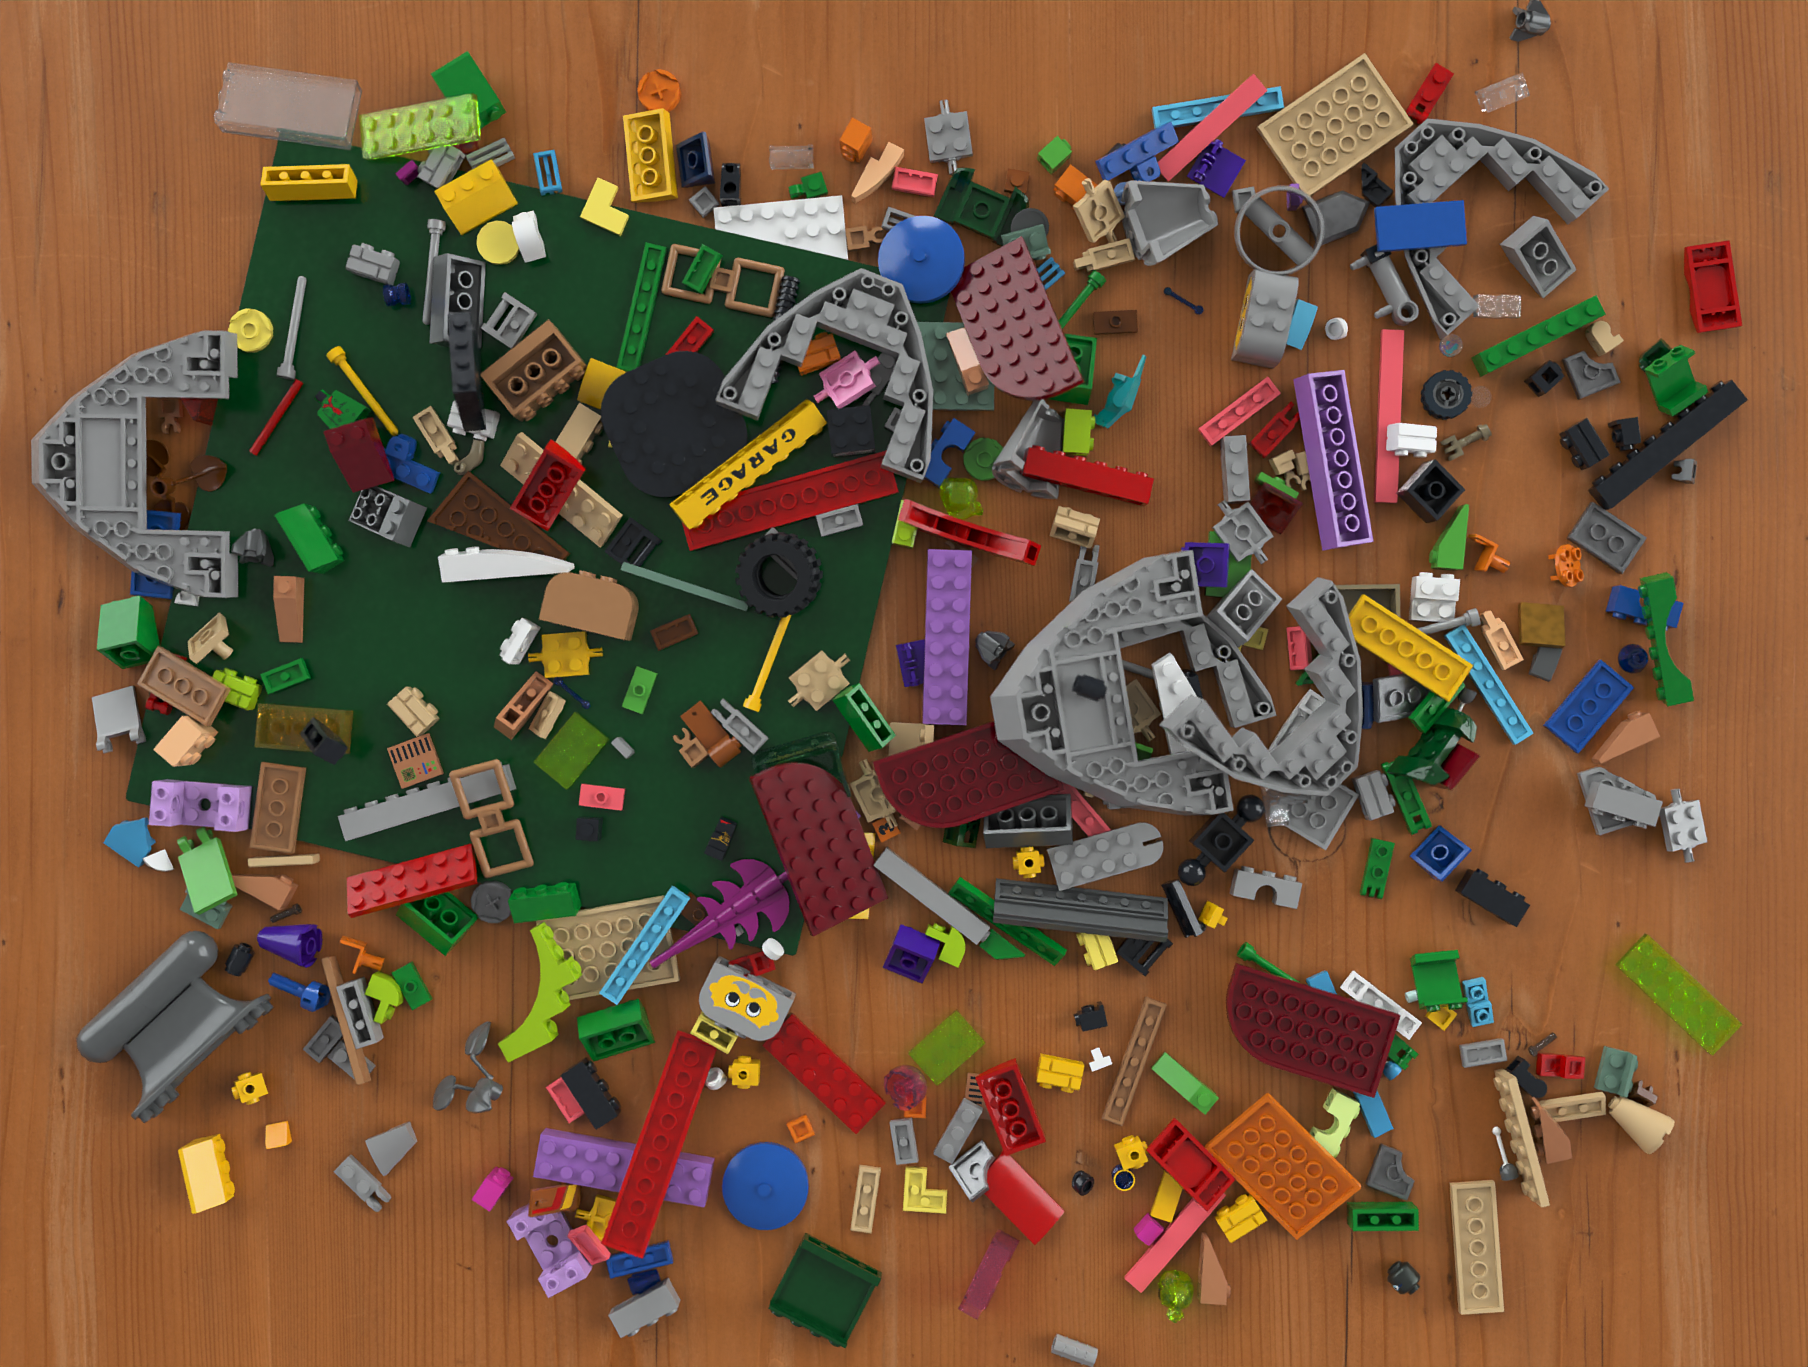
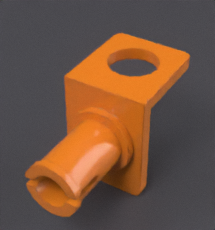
M1478 534L1468 535L1467 538L1484 546L1474 570L1486 572L1489 566L1501 573H1505L1508 570V567L1504 565L1510 566V561L1495 554L1499 546L1498 544Z
M342 936L340 943L360 949L352 974H356L361 965L378 971L381 970L385 958L366 953V942Z

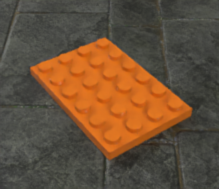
M1268 1092L1205 1144V1148L1296 1240L1361 1189V1184Z

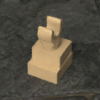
M1288 450L1269 459L1275 475L1284 473L1285 485L1290 488L1289 481L1291 478L1295 480L1296 484H1301L1300 478L1292 471L1295 468L1292 459L1296 458L1293 450Z

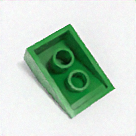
M1064 333L1084 383L1048 399L1088 405L1093 384L1097 338Z

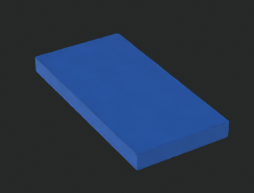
M1464 200L1374 208L1377 252L1455 247L1467 244Z
M147 510V529L180 530L181 513ZM133 571L131 572L130 595L172 599L173 587Z
M1598 660L1543 726L1575 753L1579 754L1634 687L1604 661Z

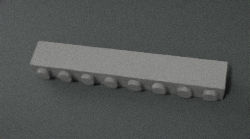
M509 764L503 765L502 768L510 791L515 790L516 785ZM493 769L460 778L468 804L502 794ZM447 778L448 783L441 785L439 781L427 784L428 789L422 791L419 790V787L407 790V795L399 797L398 794L385 797L386 802L378 804L377 800L365 803V808L360 810L357 809V806L344 810L345 814L338 816L345 841L459 807L450 778Z

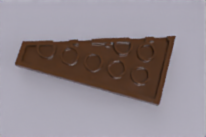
M467 471L427 520L502 550L531 552L564 561L570 555L567 550L534 523L511 510L510 507L512 505L470 471Z

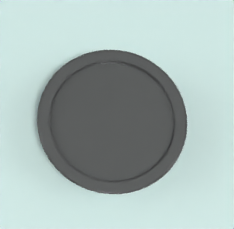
M1027 208L1015 215L1011 223V232L1043 224L1047 237L1049 222L1045 214L1040 210Z

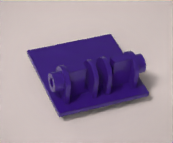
M1216 139L1215 142L1212 141L1201 151L1187 177L1224 198L1246 160L1222 147L1223 142Z
M925 639L896 645L904 687L923 684Z

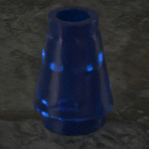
M654 1269L632 1274V1277L627 1280L632 1294L640 1295L660 1282L661 1278L658 1270Z

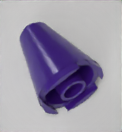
M315 924L264 927L257 935V942L261 948L300 967L307 968L312 966L317 958H314L316 951L320 952L322 948V931Z

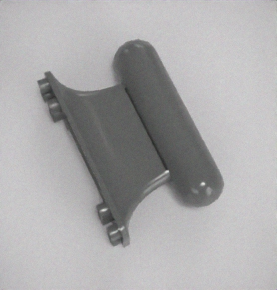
M188 931L183 934L80 1030L76 1038L78 1051L89 1062L106 1063L123 1049L131 1057L142 1081V1096L138 1106L131 1114L134 1120L140 1118L143 1123H146L152 1117H157L163 1112V1106L167 1103H172L180 1096L175 1089L201 1062L235 1031L240 1035L245 1030H250L258 1023L256 1019L262 1015L265 1016L274 1008L269 1002L272 998L269 994L249 1001L235 1000L220 994L201 978L218 958V946L214 939L205 932Z

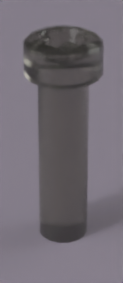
M294 904L292 908L271 916L270 920L272 923H275L293 914H300L302 909L299 904Z
M1552 1032L1536 1045L1528 1047L1529 1053L1533 1057L1537 1056L1538 1052L1557 1039V1036Z

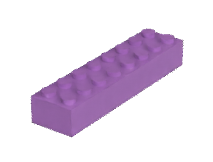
M1345 371L1310 373L1293 379L1322 551L1374 542Z
M927 550L923 724L966 725L972 551Z
M545 1128L540 1135L533 1177L620 1192L636 1144ZM681 1152L664 1200L705 1207L715 1158Z

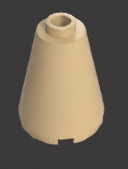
M1616 1096L1613 1097L1608 1104L1610 1115L1647 1154H1652L1663 1144V1137L1666 1133L1670 1134L1675 1123L1671 1117L1622 1096L1618 1098Z

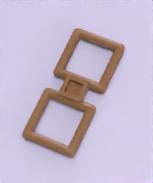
M678 244L671 245L661 289L664 295L710 304L715 290L727 293L725 307L728 309L770 318L775 316L774 310L777 309L775 305L778 303L777 297L780 296L778 292L781 290L780 283L783 282L781 278L785 273L783 267L735 258L732 270L719 268V262L706 286L705 294L671 287L678 254L696 257L699 249ZM741 267L775 274L768 308L734 301Z
M495 759L451 771L449 777L463 817L465 819L478 817L481 829L470 832V838L483 876L491 878L533 866L534 861L520 820L514 819L505 822L501 810L514 806L501 762ZM493 769L504 801L470 810L460 778ZM514 829L524 860L490 869L480 838Z

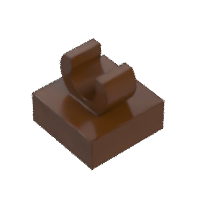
M1642 1080L1635 1082L1627 1098L1647 1107L1656 1104L1658 1096L1653 1094V1087L1648 1086L1644 1089L1642 1088Z

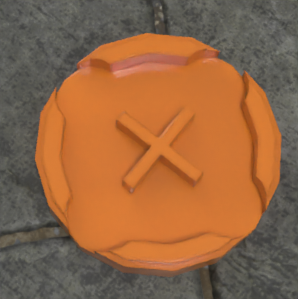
M657 69L646 73L639 81L637 88L639 100L648 111L663 108L670 112L679 103L681 97L680 85L675 76L670 72Z

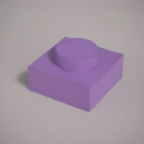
M1290 184V185H1289V186H1291V187H1295V188H1298V189H1299V184ZM1286 192L1287 211L1296 210L1302 204L1303 199L1293 193Z

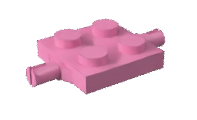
M853 351L819 373L823 380L824 389L813 395L815 400L819 403L825 398L830 397L833 399L836 407L841 409L875 388L876 385L871 378L870 370L881 364L877 356L865 363L861 360L859 354Z

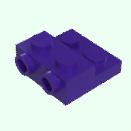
M1185 542V547H1182L1181 551L1193 550L1198 587L1227 588L1229 543Z

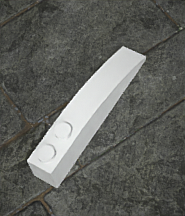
M479 547L466 548V551L458 552V548L447 549L444 554L438 557L442 583L565 573L575 568L573 563L550 556L515 550H479Z

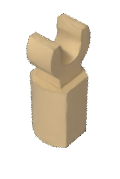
M1305 451L1294 454L1296 458L1293 459L1297 474L1301 477L1300 489L1302 491L1306 490L1305 482L1310 481Z

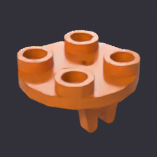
M1564 544L1558 548L1556 554L1548 555V559H1555L1557 576H1550L1551 581L1559 580L1565 587H1573L1578 582L1583 581L1584 574L1580 564L1582 554L1578 547L1574 548L1570 544Z

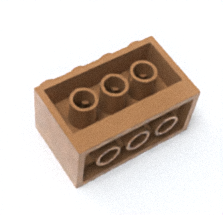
M547 320L480 375L512 416L523 422L524 420H531L536 415L535 411L540 407L545 408L551 404L552 398L558 393L563 394L570 388L569 384L574 380H581L584 377L587 365L559 329L550 320Z

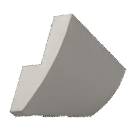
M409 1121L368 1138L365 1142L377 1168L385 1176L416 1144L417 1138Z

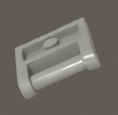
M504 292L501 297L502 301L487 323H483L481 329L512 349L519 343L537 314ZM510 304L514 307L498 331H496L494 327Z

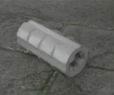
M1056 1334L1052 1343L1051 1353L1081 1365L1093 1367L1097 1358L1098 1348L1070 1339L1068 1336Z

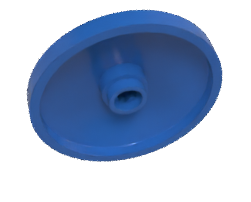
M930 216L910 217L896 224L884 237L878 253V267L881 276L901 283L911 303H930L946 296L958 284L965 266L964 248L956 231L946 222Z
M773 1142L754 1143L741 1149L729 1162L722 1182L723 1198L730 1213L742 1224L758 1230L777 1229L794 1220L803 1209L809 1190L808 1174L801 1159L789 1148Z

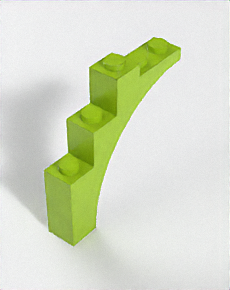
M545 921L530 930L537 946L540 960L538 996L532 1011L524 1023L498 1043L508 1063L553 1041L559 1035L556 1023L551 1021L550 1018L563 1012L571 1005L569 1003V996L566 991H563L562 987L582 976L581 966L574 960L573 956L564 959L563 950L556 944L553 938V931L546 925Z

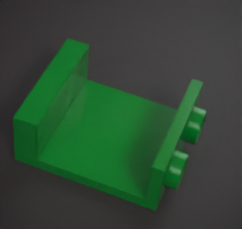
M1679 345L1671 349L1669 353L1660 359L1653 361L1651 365L1644 369L1658 410L1672 417L1708 393L1706 385L1694 380L1688 359L1695 355L1694 350Z
M1458 950L1414 954L1410 958L1420 1010L1427 1009V1012L1440 1011L1441 1007L1457 1010L1461 1009L1462 1005L1468 1002L1467 997L1462 998L1455 962L1459 959Z

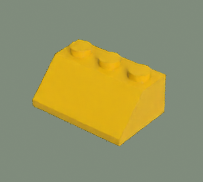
M492 159L434 191L461 235L518 204Z
M220 1134L194 1139L178 1150L192 1214L226 1203L234 1197L235 1187L233 1182L230 1181V1165L225 1158V1143L221 1139Z

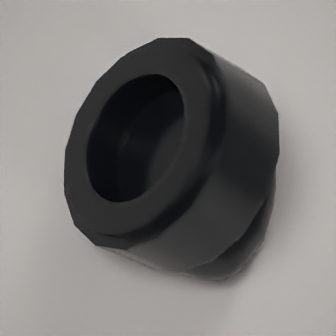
M1079 1170L1072 1178V1187L1081 1196L1088 1194L1094 1186V1178L1088 1173Z

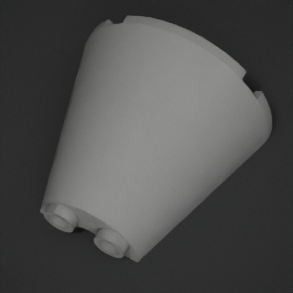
M1128 181L1124 187L1121 200L1125 202V211H1123L1125 217L1122 219L1126 238H1130L1134 255L1138 260L1143 259L1145 265L1151 266L1160 263L1218 226L1216 213L1208 207L1210 195L1206 192L1204 185Z
M1044 400L1032 401L1031 406L995 460L992 473L1000 483L1019 493L1025 490L1026 492H1032L1031 496L1058 499L1059 485L1024 477L1020 474V470H1023L1025 463L1023 461L1024 453L1028 447H1032V445L1042 446L1045 448L1044 451L1053 453V450L1062 451L1064 419L1054 409L1049 408V405Z

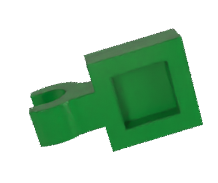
M822 172L801 177L802 184L788 187L791 199L805 194L807 199L828 194Z

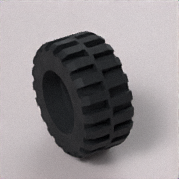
M778 532L760 537L745 548V552L738 559L740 564L736 566L735 572L739 573V577L735 580L736 585H740L742 589L738 591L740 596H745L748 599L745 603L749 607H756L755 612L759 614L766 613L767 617L774 618L778 616L779 618H784L798 613L816 598V593L822 585L820 579L823 578V571L819 570V566L822 565L820 558L816 559L814 555L817 552L813 547L809 548L807 546L809 542L805 539H798V535L792 533L788 535L786 532ZM782 555L794 565L797 572V584L792 592L779 595L772 592L765 585L761 571L763 562L769 556Z

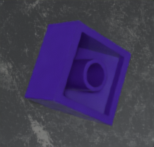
M901 924L883 968L922 984L935 959L940 941Z

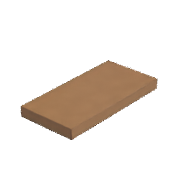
M157 646L137 685L207 727H211L231 690L230 687L160 646Z
M261 762L249 848L295 853L306 767Z

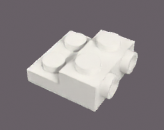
M1420 572L1419 576L1412 577L1409 620L1443 622L1454 619L1456 601L1459 600L1460 579H1454L1452 574H1441V578H1435L1433 573Z
M521 618L520 621L517 620L511 628L512 635L509 639H505L500 647L502 652L499 656L503 657L502 660L509 664L519 665L541 627L526 618Z

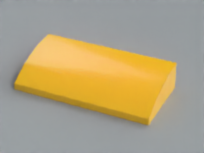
M661 108L624 115L631 202L678 199L670 113Z
M590 358L577 401L601 410L602 400L608 387L615 379L626 372Z

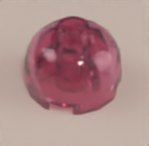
M898 1066L884 1077L886 1095L890 1094L891 1098L895 1101L893 1105L900 1110L908 1111L916 1107L926 1096V1079L920 1070L914 1066Z

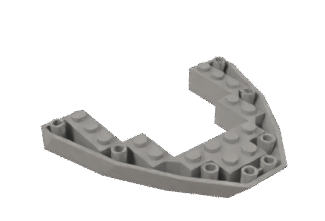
M1427 118L1395 147L1396 205L1432 203L1479 160L1508 191L1523 178H1526L1567 224L1577 219L1609 190L1594 172L1533 138L1481 124ZM1447 247L1404 250L1413 280L1441 340L1480 306L1436 258Z
M860 268L813 292L768 325L724 378L716 398V405L758 420L780 360L801 367L816 327L898 358L883 399L903 408L880 468L921 483L931 460L933 387L922 334L903 285Z
M1317 577L1286 607L1319 653V656L1304 670L1326 701L1270 753L1256 733L1241 728L1231 737L1206 701L1190 695L1159 725L1184 747L1235 779L1285 793L1328 796L1358 767L1363 720L1361 660L1343 596L1331 580Z
M1204 614L1195 618L1117 631L1120 648L1180 631L1191 670L1196 672L1213 667L1230 727L1237 728L1277 716L1270 693L1233 640Z

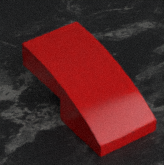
M763 950L728 962L731 965L737 964L750 971V973L744 974L746 977L748 974L758 976L776 970L774 961L767 957Z
M1537 1053L1536 1075L1556 1076L1565 1079H1584L1585 1057Z

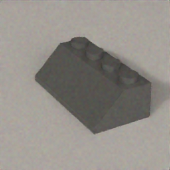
M448 253L434 257L430 344L450 347L448 314L471 312L479 348H481L486 262Z
M1047 795L985 816L983 835L986 848L1073 845L1071 795Z

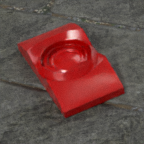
M1730 240L1685 247L1684 276L1690 291L1689 311L1697 333L1743 326Z
M1173 1118L1146 1149V1152L1207 1212L1236 1180L1176 1118Z

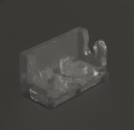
M1523 72L1475 91L1481 110L1483 112L1487 110V113L1530 96Z
M808 144V146L777 147L769 145V164L771 169L814 168L813 144Z

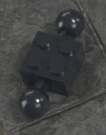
M1245 795L1240 798L1236 806L1237 814L1232 819L1225 813L1213 814L1189 840L1201 853L1196 859H1186L1180 864L1178 877L1183 884L1197 886L1202 883L1206 876L1205 867L1210 862L1215 864L1221 871L1226 872L1253 843L1254 839L1241 828L1246 822L1258 821L1263 816L1264 804L1259 797Z

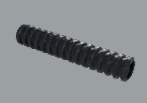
M783 276L781 278L783 283H780L781 290L778 292L780 296L777 297L779 302L775 305L777 310H774V314H776V316H773L774 321L792 309L793 305L796 304L794 299L798 296L796 291H799L797 286L800 284L798 278L792 276ZM780 360L772 384L774 385L779 383L777 378L780 377L779 371L782 370L780 364H783V360Z

